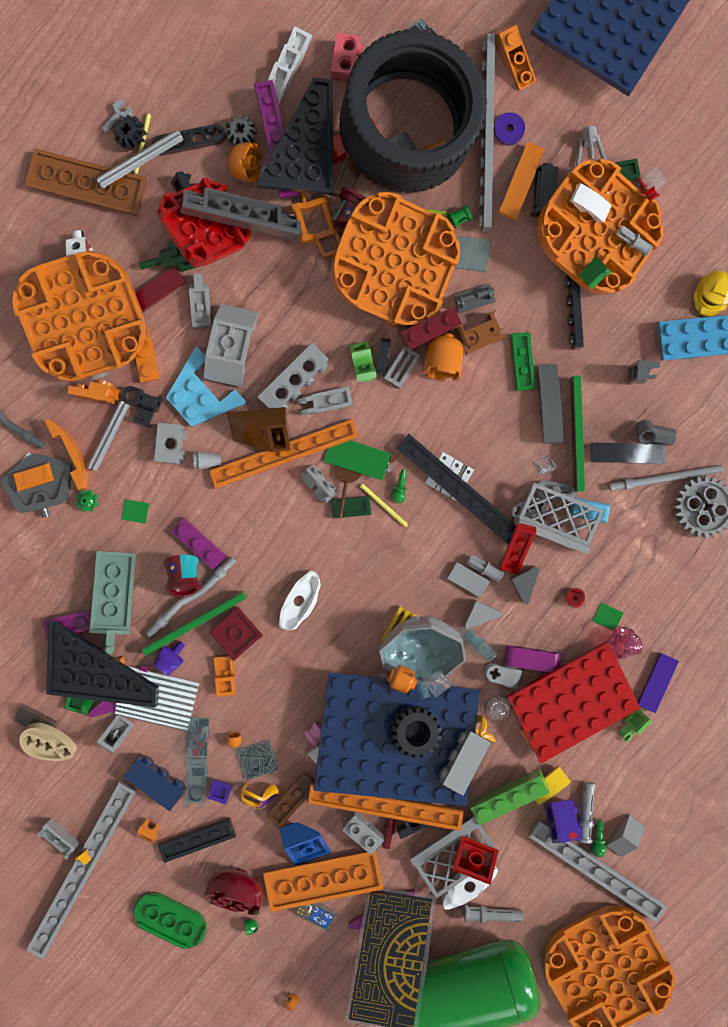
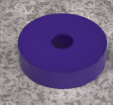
M516 113L502 114L494 126L495 138L498 142L507 146L517 144L525 133V123ZM511 127L513 131L509 132L506 128Z

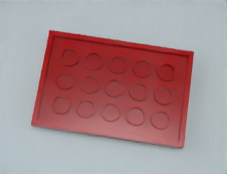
M607 641L506 695L541 764L640 709L610 643Z

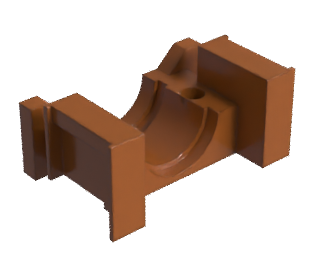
M496 310L487 315L488 322L464 331L462 325L454 328L453 331H455L458 340L462 343L463 347L467 346L468 348L464 352L466 356L506 338L505 334H500L503 327L500 328L494 316Z

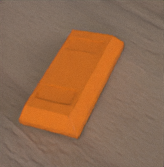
M49 462L12 473L17 492L54 481Z

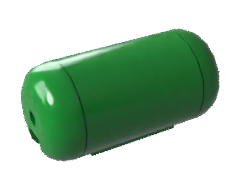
M507 939L424 961L414 1027H512L534 1019L539 1013L541 1001L531 962L525 948L519 942Z

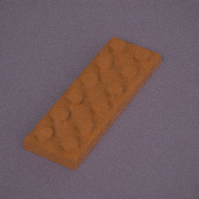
M34 148L25 186L138 217L147 178L128 173L102 188L97 181V177L112 168Z

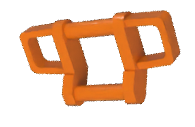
M301 192L303 203H295L289 206L295 220L300 221L301 244L316 243L323 258L332 257L336 250L326 253L319 242L332 237L336 238L337 244L340 241L339 230L331 221L333 217L328 205L330 203L329 198L326 195H322L321 198L306 202L305 193ZM321 207L328 230L316 234H308L301 213Z

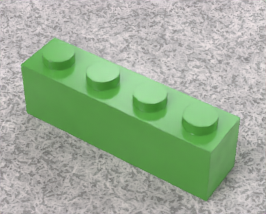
M539 768L472 800L470 809L480 826L549 794V785Z

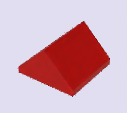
M462 836L452 863V870L490 885L499 850Z

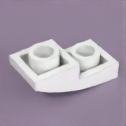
M581 183L577 184L570 200L580 212H588L598 223H604L612 206L598 193Z

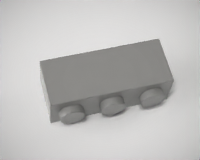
M468 729L459 735L456 749L451 751L447 766L443 767L439 774V781L443 785L461 795H464L491 744V742Z

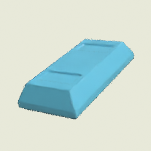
M575 498L603 509L604 513L600 522L607 523L610 504ZM574 503L571 505L570 515L580 511L578 504ZM591 510L586 512L585 516L588 520H594L598 512Z

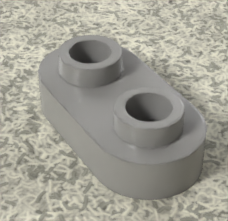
M546 480L538 483L574 498L575 489L571 485ZM536 488L537 495L542 499L545 498L543 490ZM558 496L550 499L562 502L561 497Z

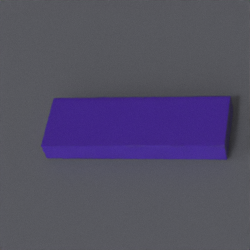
M659 653L639 697L638 704L640 707L656 713L678 665V660Z

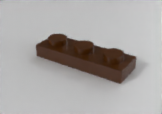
M303 771L267 812L265 817L280 829L309 795L310 784L314 783V780Z

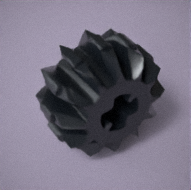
M126 115L125 119L120 117V122L114 123L117 127L112 130L113 134L116 135L114 139L122 148L133 150L134 146L140 148L139 143L145 142L144 138H142L147 135L144 130L145 125L136 116Z

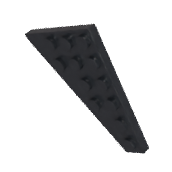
M313 77L257 183V188L322 195L333 194V89L331 79Z
M50 620L48 622L46 695L147 707L158 706L159 686L57 620Z

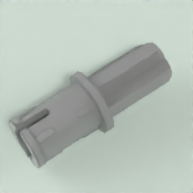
M620 226L616 231L617 237L625 241L629 248L633 247L642 253L643 256H647L653 248L652 245L640 238V234H634L625 226Z
M473 554L469 556L466 562L471 567L480 571L481 575L485 574L497 583L504 575L503 571L490 565L489 561L485 562Z

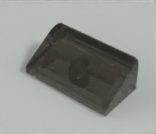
M22 704L19 707L14 720L25 727L37 722L55 727L57 723L56 720L26 704Z

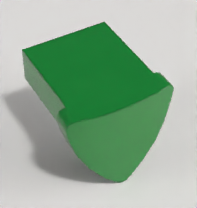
M594 257L578 276L593 289L606 275L612 274V271L599 258Z
M67 697L64 709L88 716L93 700Z

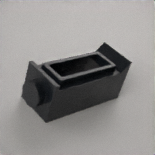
M544 163L539 165L536 170L534 210L530 217H539L541 210L556 190L558 167L553 166V164Z

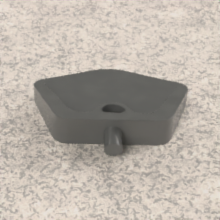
M33 454L23 459L3 477L2 486L18 512L26 513L40 509L42 518L50 516L48 507L60 505L69 499L72 480L70 472L73 471V468L68 462L45 455ZM50 463L54 481L17 492L12 473Z

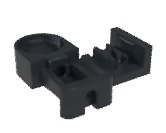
M134 386L126 387L122 392L124 401L129 405L137 407L136 410H138L137 416H134L132 421L150 428L154 413L159 411L162 397L159 395L157 398L145 394L143 389ZM129 391L137 393V397L134 400L126 398Z

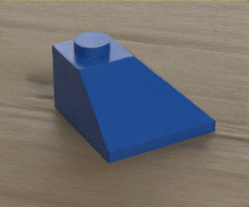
M296 822L289 823L285 827L280 828L284 850L294 865L331 853L321 833L310 827Z

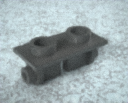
M490 284L453 295L459 313L496 302L494 298L495 291L493 287L491 288Z

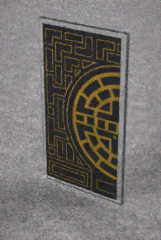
M385 888L367 892L345 1023L364 1027H418L436 896Z

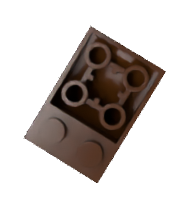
M285 407L227 413L233 441L269 452L291 450L290 430Z

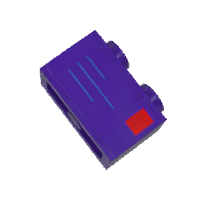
M573 799L544 804L552 843H564L581 839V826L577 822V807L573 803Z

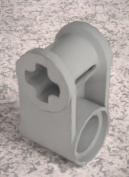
M489 663L484 667L483 673L491 682L518 689L523 670ZM495 669L497 671V674H493L492 676L490 674V671H494Z

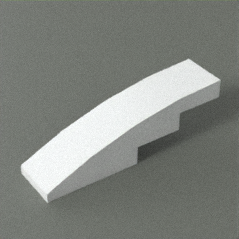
M295 26L287 45H284L278 62H275L268 81L273 80L278 105H280L294 79L313 37L311 34Z

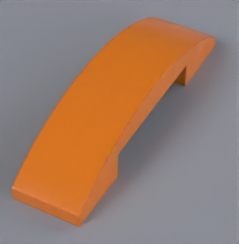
M50 419L44 420L52 437L55 439L62 438L76 467V470L70 472L77 489H87V468L78 444L60 424Z

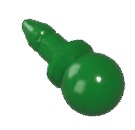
M405 468L401 470L397 485H394V490L391 493L392 501L397 504L404 502L406 499L405 491L407 488L405 487V479L407 475Z
M599 819L596 825V838H592L594 843L591 845V852L595 857H603L606 853V846L604 845L606 840L602 839L604 825L602 819Z

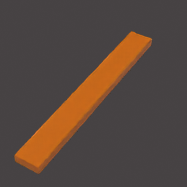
M353 419L290 441L291 450L269 452L264 450L211 469L209 473L214 488L218 489L359 438Z
M314 783L310 784L307 802L309 804L461 831L464 812L462 809L411 800L314 791Z

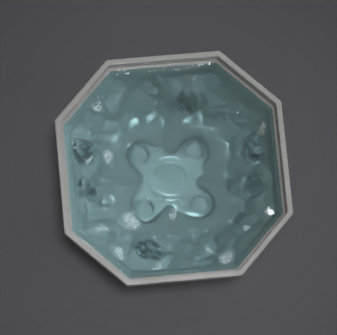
M412 616L409 620L398 624L392 631L388 632L379 647L383 669L390 671L392 667H396L399 664L414 670L417 682L442 681L466 661L463 639L460 633L448 624L443 623L440 619L432 616Z

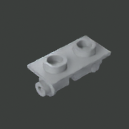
M314 465L308 467L301 474L302 480L310 489L315 485L318 487L314 494L321 502L327 503L338 494L335 486L327 481L322 471Z

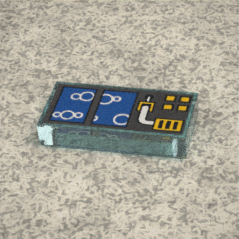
M319 902L298 906L294 914L327 932L337 916V912Z

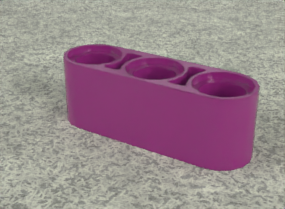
M506 645L503 664L550 672L559 667L561 654Z

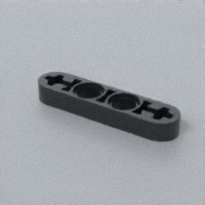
M212 124L179 131L185 140L182 146L174 145L159 155L164 156L221 144L226 138L224 128L219 124ZM216 130H218V132L221 133L219 134V138H215L214 136ZM205 132H208L210 140H207ZM170 133L154 137L152 139L151 145L159 141L160 139L164 138L165 136L169 135ZM197 133L203 135V140L199 143L193 141V137Z

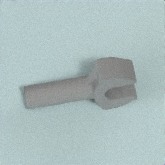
M124 100L116 101L112 105L114 114L101 127L104 132L108 133L115 125L114 123L120 120V117L125 119L126 115L132 116L133 110L130 106L124 112L120 111L125 105Z

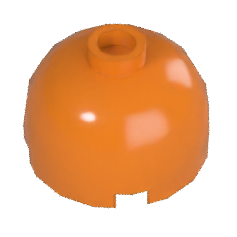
M242 142L231 149L226 163L231 175L235 179L245 183L257 181L262 166L258 167L259 159H262L260 148L255 143Z

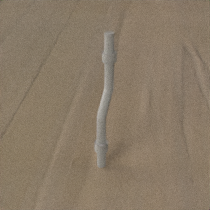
M231 556L222 566H219L198 593L191 597L178 599L163 615H160L155 620V624L146 634L152 638L160 628H164L169 623L168 620L183 605L204 595L220 578L223 579L227 575V571L237 562L236 559Z

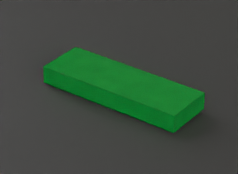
M530 332L513 333L510 335L515 390H535Z

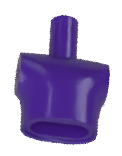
M179 641L173 649L164 646L158 653L153 665L169 676L183 663L184 660L178 654L185 647V644Z

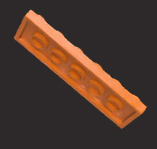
M367 851L264 871L263 873L270 912L384 889L377 851L372 855Z

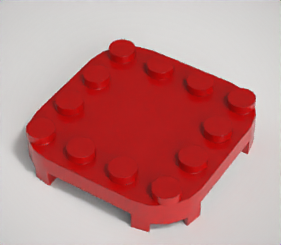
M209 177L202 178L200 183L185 188V190L201 194L204 193L205 187L226 192L228 189L224 183L219 184L211 181ZM184 189L173 194L169 191L164 195L157 210V215L161 224L191 266L199 267L212 264L242 250L251 237V230L181 214Z

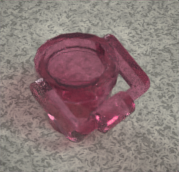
M617 626L609 640L617 659H625L642 652L643 647L640 637L634 633V630L626 626Z

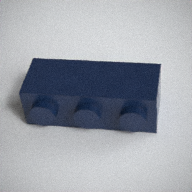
M141 754L124 775L125 779L168 811H171L187 789L180 779H174L169 775L168 770L155 765L153 759L147 755L143 756Z

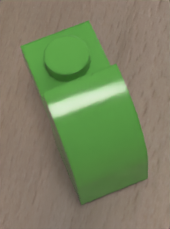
M368 341L349 345L357 381L368 382L377 378Z

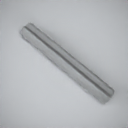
M121 400L118 402L87 464L89 469L93 471L98 470L129 408L128 403Z

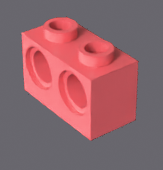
M343 33L336 34L331 65V79L348 81L351 69L363 50V44H360V36ZM347 46H351L353 49L351 51H347L344 48ZM344 65L350 66L348 70H343L341 67Z

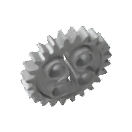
M703 476L702 480L700 477H695V482L688 480L689 486L684 484L682 485L684 491H677L680 498H674L675 501L679 502L678 505L673 506V508L679 511L674 514V516H680L677 523H684L682 529L689 528L688 534L695 532V537H700L701 534L703 538H708L709 535L716 537V532L723 534L722 528L728 530V485L722 486L723 480L716 482V477H711L710 480L708 476ZM708 489H710L712 492V496L710 499L706 497V491ZM691 499H694L696 502L693 509L689 506ZM717 506H720L722 510L719 516L715 512ZM701 515H703L705 518V522L703 525L699 523V517Z

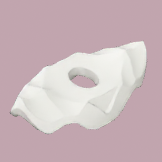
M307 572L296 582L287 595L279 618V627L281 629H296L312 612L321 586L316 572ZM299 595L303 596V603L299 606L294 605V598Z
M495 866V869H494V873H493L492 880L495 878V876H496V874H497V872H498V869H497L496 866ZM457 873L453 878L457 879L461 873ZM468 877L442 894V905L446 910L461 906L477 897L489 884ZM471 881L475 884V888L472 891H467L464 889L465 883Z

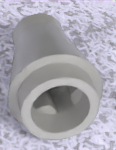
M202 451L193 453L194 468L201 470L221 465L220 454Z

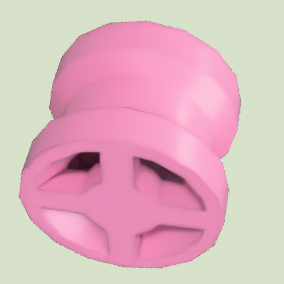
M314 722L312 728L306 729L304 734L314 746H317L320 741L321 726Z

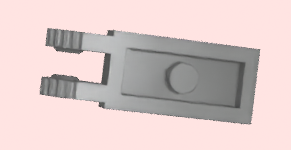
M349 386L297 399L298 404H306L311 401L314 404V408L300 411V416L353 406Z

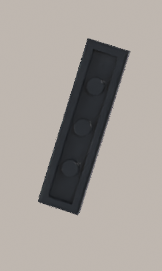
M227 818L160 842L158 848L163 862L166 863L230 840L237 835L231 818Z

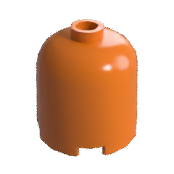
M443 333L442 336L431 339L427 347L422 374L428 373V378L438 381H445L446 378H453V382L460 380L464 353L462 343L458 339L453 338L452 334Z

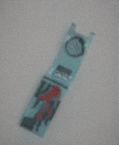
M189 718L187 750L188 783L184 807H189V803L200 804V807H204L208 780L207 756L210 718Z

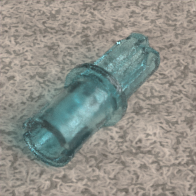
M469 628L462 637L489 662L496 657L497 653L472 628Z

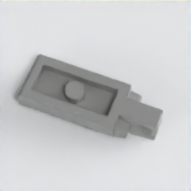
M201 273L193 274L194 284H191L189 289L192 327H212L208 284L203 283V275Z

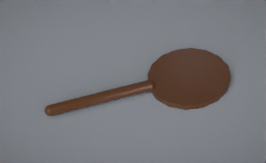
M334 466L336 477L341 482H344L338 515L339 518H342L347 485L357 481L361 474Z

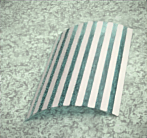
M130 667L159 686L158 706L147 707L117 703L115 715L188 732L199 683L149 671L146 673Z

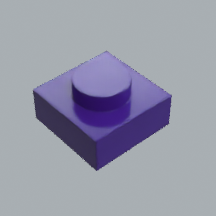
M214 779L208 799L226 805L233 784Z

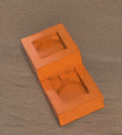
M228 654L214 656L217 697L236 695L234 661Z

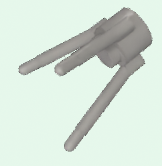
M584 127L581 130V137L578 138L579 146L576 166L580 164L583 145L589 147L591 160L594 159L593 146L597 144L601 159H606L596 127Z

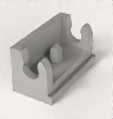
M53 818L36 835L39 838L42 836L65 855L63 858L66 860L81 843L80 840Z

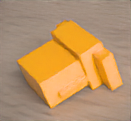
M88 848L80 852L75 860L81 861L83 865L91 860V857L88 855Z

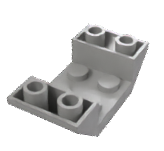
M225 304L220 305L214 318L205 356L204 379L242 387L246 371L244 365L252 331L255 332L259 312Z

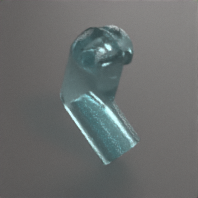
M415 673L421 699L430 697L427 682L419 673Z

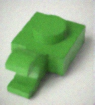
M638 709L624 719L627 725L618 734L628 742L633 737L634 732L640 735L652 721Z

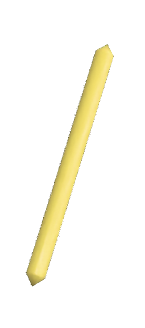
M150 113L146 114L144 130L146 133L148 132L151 119ZM140 142L138 153L144 149L145 142ZM139 167L134 169L133 173L135 175L138 174Z
M360 484L362 490L404 527H408L406 521L364 484Z

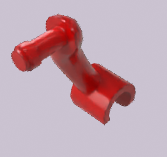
M642 178L637 179L642 187L640 189L641 193L646 196L649 202L660 196L656 192L655 186L647 190V185L643 183Z

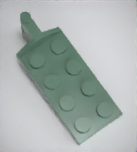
M96 551L89 632L104 634L102 649L108 654L114 652L115 634H129L136 557V554Z

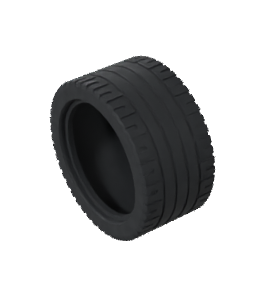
M408 29L402 32L395 31L393 34H386L385 37L382 36L377 41L372 42L370 46H367L351 69L339 117L341 141L345 152L348 153V158L353 162L355 168H358V171L364 174L368 180H372L374 184H379L382 188L386 187L388 190H396V192L400 193L402 191L405 193H418L419 191L431 190L443 184L461 167L483 128L487 112V98H485L486 89H484L485 85L483 80H481L482 76L477 71V66L472 63L473 60L467 56V53L461 50L457 44H453V41L445 39L444 36H438L433 32L428 33L425 30L418 31L417 29L412 31ZM394 79H412L425 83L437 91L447 103L453 118V137L445 144L429 150H410L395 145L386 139L373 124L367 108V96L379 85Z

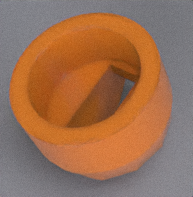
M237 732L228 733L226 735L227 745L230 748H237L241 743V734Z
M289 994L287 997L290 1001L284 999V1005L287 1010L292 1012L300 998L294 994Z

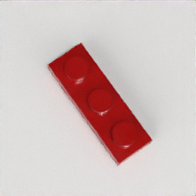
M517 522L500 563V570L514 574L519 573L535 537L536 527Z

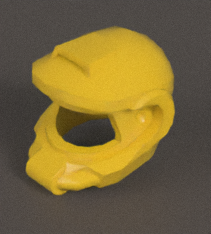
M720 270L712 271L701 277L693 295L698 315L703 317L715 316L727 307V272ZM702 295L705 297L707 301L717 306H711L706 304L703 301Z

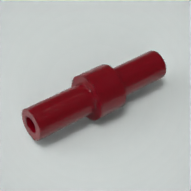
M388 818L387 823L384 825V849H390L392 835L395 834V819Z

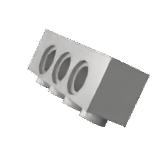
M312 342L258 398L268 408L285 407L287 409V403L291 399L293 401L302 394L300 390L305 385L309 387L315 381L314 376L319 372L322 374L329 367V359ZM308 362L314 364V369L310 372L303 369L304 365ZM293 376L300 377L298 385L290 384V379ZM280 389H284L287 392L286 397L283 399H279L276 396L277 391Z

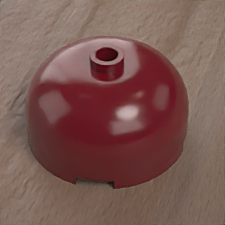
M236 868V870H222L210 878L203 898L207 900L210 898L211 904L238 913V911L245 912L247 910V914L257 915L263 902V889L258 880L247 874L246 870Z

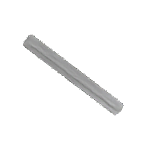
M175 130L97 177L99 185L102 188L108 186L183 140L182 135L178 130Z

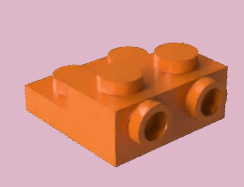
M98 379L96 383L90 382L89 387L76 384L75 387L69 386L68 394L75 397L114 405L119 400L121 393L120 389L113 387V384Z

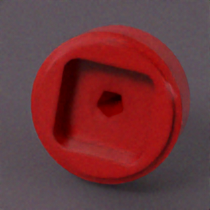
M572 588L566 593V602L570 607L579 608L585 603V594L579 588Z

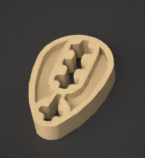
M44 723L29 724L19 739L20 746L26 754L41 760L62 761L71 759L77 750L76 744L67 735Z

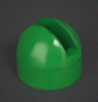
M254 919L244 920L246 936L256 933L258 930L257 921Z

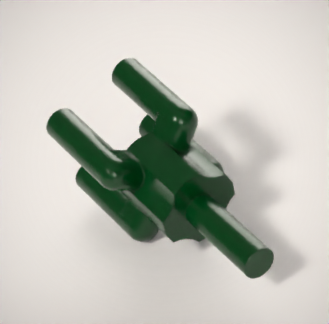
M172 239L168 241L169 248L160 250L159 257L140 262L142 270L160 264L163 265L164 269L177 266L181 272L198 268L191 266Z

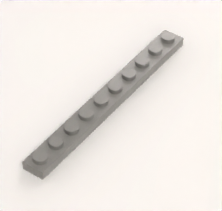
M487 34L486 41H482V54H485V60H482L481 73H485V80L483 82L485 85L484 89H486L485 98H487V112L482 128L484 136L480 138V149H483V156H480V168H483V176H480L479 188H483L482 195H479V207H482V214H479V226H482V232H490L492 227L495 34Z
M122 781L118 783L81 850L82 852L88 848V855L91 857V860L85 865L78 859L75 861L26 951L42 960L44 959L137 789Z

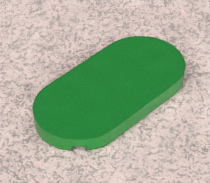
M146 893L139 898L134 907L133 913L136 923L141 929L179 948L190 949L191 947H196L205 937L207 924L203 915L197 910L162 893Z

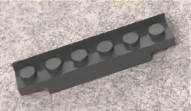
M206 187L203 194L185 189L183 191L181 214L290 240H295L300 235V221L295 220V217L292 215L281 213L280 205Z

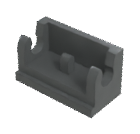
M638 360L629 365L627 385L634 383L643 384L647 382L646 379L656 378L657 375H650L649 373L651 369L660 368V362Z

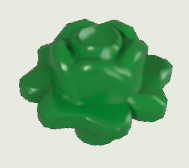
M81 490L80 495L76 496V506L78 508L81 507L82 512H93L94 507L98 506V495L94 494L93 490Z

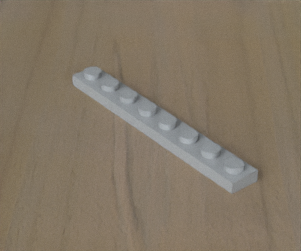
M541 820L537 821L528 836L656 923L667 909L665 903L574 842L552 843L549 826Z

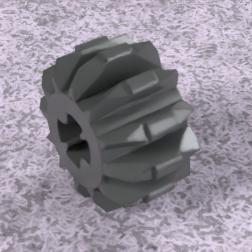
M238 114V119L231 116L232 122H226L227 129L224 130V133L227 135V141L229 143L232 142L233 147L242 142L256 140L257 128L254 127L255 122L253 120L250 121L249 116L246 115L242 119V115Z

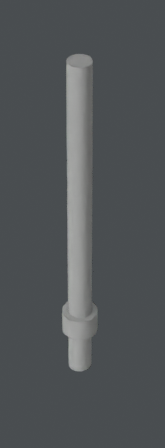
M723 465L639 479L627 478L621 482L609 483L610 491L619 489L631 490L637 486L721 473L724 471Z

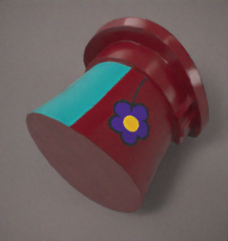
M343 187L340 190L339 196L342 203L331 220L335 225L345 229L348 218L354 208L366 198L348 187Z
M184 554L169 557L163 562L168 576L167 585H165V591L168 594L178 598H187L201 590L202 582L198 581L197 578L199 559L193 555Z

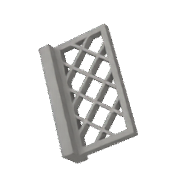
M533 482L519 516L515 518L514 524L517 525L518 522L536 527V535L588 554L591 548L589 544L603 516L604 510ZM536 488L543 490L545 498L535 501L533 495ZM556 496L561 497L563 504L553 508L550 499ZM547 501L550 510L540 514L537 505ZM574 503L578 504L580 511L570 515L567 506ZM535 506L538 515L532 518L524 516L528 508ZM565 508L568 517L558 520L555 511ZM591 510L598 512L594 520L587 521L586 512ZM552 513L555 522L549 525L544 524L542 517ZM582 515L585 524L575 527L572 518ZM570 520L573 529L566 532L562 531L559 524ZM587 527L589 532L586 540L580 538L577 533L578 530Z
M473 814L462 821L461 831L450 829L411 855V862L414 867L416 866L436 898L468 878V876L460 874V877L457 879L448 877L450 867H452V855L457 852L454 850V844L461 840L462 836L468 834L467 838L470 839L471 832L478 828L482 834L480 843L496 849L482 826H479ZM442 851L449 852V863L438 861L439 853ZM426 862L435 863L433 874L424 872L421 865ZM437 864L448 866L446 877L435 874ZM434 878L445 880L444 887L438 892L433 886Z

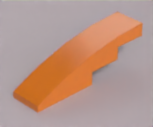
M529 142L526 143L499 214L517 220L545 150L544 148Z

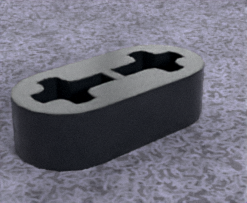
M381 339L376 374L385 375L391 339Z

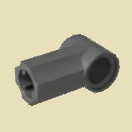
M640 420L635 426L639 441L642 444L648 445L654 442L670 446L676 440L677 432L675 429L653 425L650 420Z

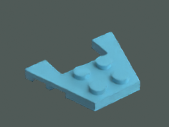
M197 346L194 348L166 397L192 427L247 403L235 389L221 402L211 393L195 374L205 364V354Z

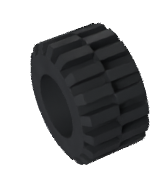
M407 706V709H400L401 712L399 714L395 713V719L390 721L392 727L389 728V733H391L390 740L393 742V745L402 754L410 758L411 756L415 759H419V756L424 758L427 757L426 753L428 752L432 754L434 752L433 747L437 748L439 746L437 740H441L442 737L439 734L442 731L438 725L440 722L435 718V715L420 706ZM413 721L423 722L425 727L423 737L417 742H408L405 737L407 726Z

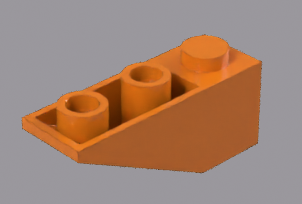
M507 25L492 33L495 34L497 50L518 90L520 91L537 82L517 25Z

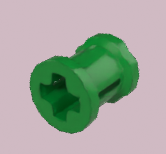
M463 205L461 209L453 213H448L449 221L454 229L458 228V225L461 223L472 221V215L467 205Z

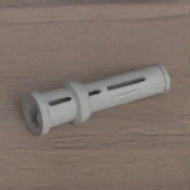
M583 782L580 818L577 820L581 826V839L576 840L581 843H592L593 841L591 838L592 827H594L592 811L596 784L592 782Z
M464 905V923H468V921H480L482 924L486 923V921L522 923L523 911L486 908L484 905L480 907Z

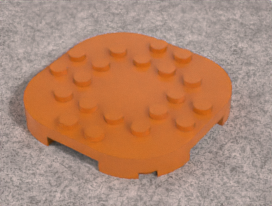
M606 159L586 160L572 169L541 210L537 224L538 239L547 257L585 290L598 295L613 294L630 286L637 279L636 275L653 250L659 247L664 233V226L661 225L660 218L663 214L657 201L654 199L649 202L646 196L619 172L621 167ZM581 183L612 205L604 223H598L588 212H580L570 201L577 184ZM620 226H625L634 234H640V238L652 245L653 248L647 256H643L642 253L633 247L629 248L625 241L617 237L616 231ZM594 257H597L612 271V274L606 275L591 289L578 274Z
M380 192L365 198L350 214L332 260V280L338 294L349 305L397 326H413L431 318L441 307L447 285L455 266L459 262L460 243L459 240L457 241L453 225L441 214H434L404 200L399 194Z
M82 251L35 266L19 278L16 289L13 291L15 316H19L33 353L31 355L34 361L44 372L50 373L64 381L82 380L88 376L125 366L143 348L146 339L144 316L127 272L111 256L97 251Z
M610 905L587 914L557 931L548 941L543 953V969L548 984L551 986L573 1027H628L652 1013L654 1016L659 1015L671 1001L670 996L673 988H675L673 969L646 921L641 915L630 908Z

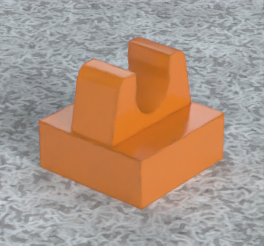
M146 819L142 826L140 825L136 837L154 844L158 836L159 824L157 823L155 828L150 829L148 828L150 820Z

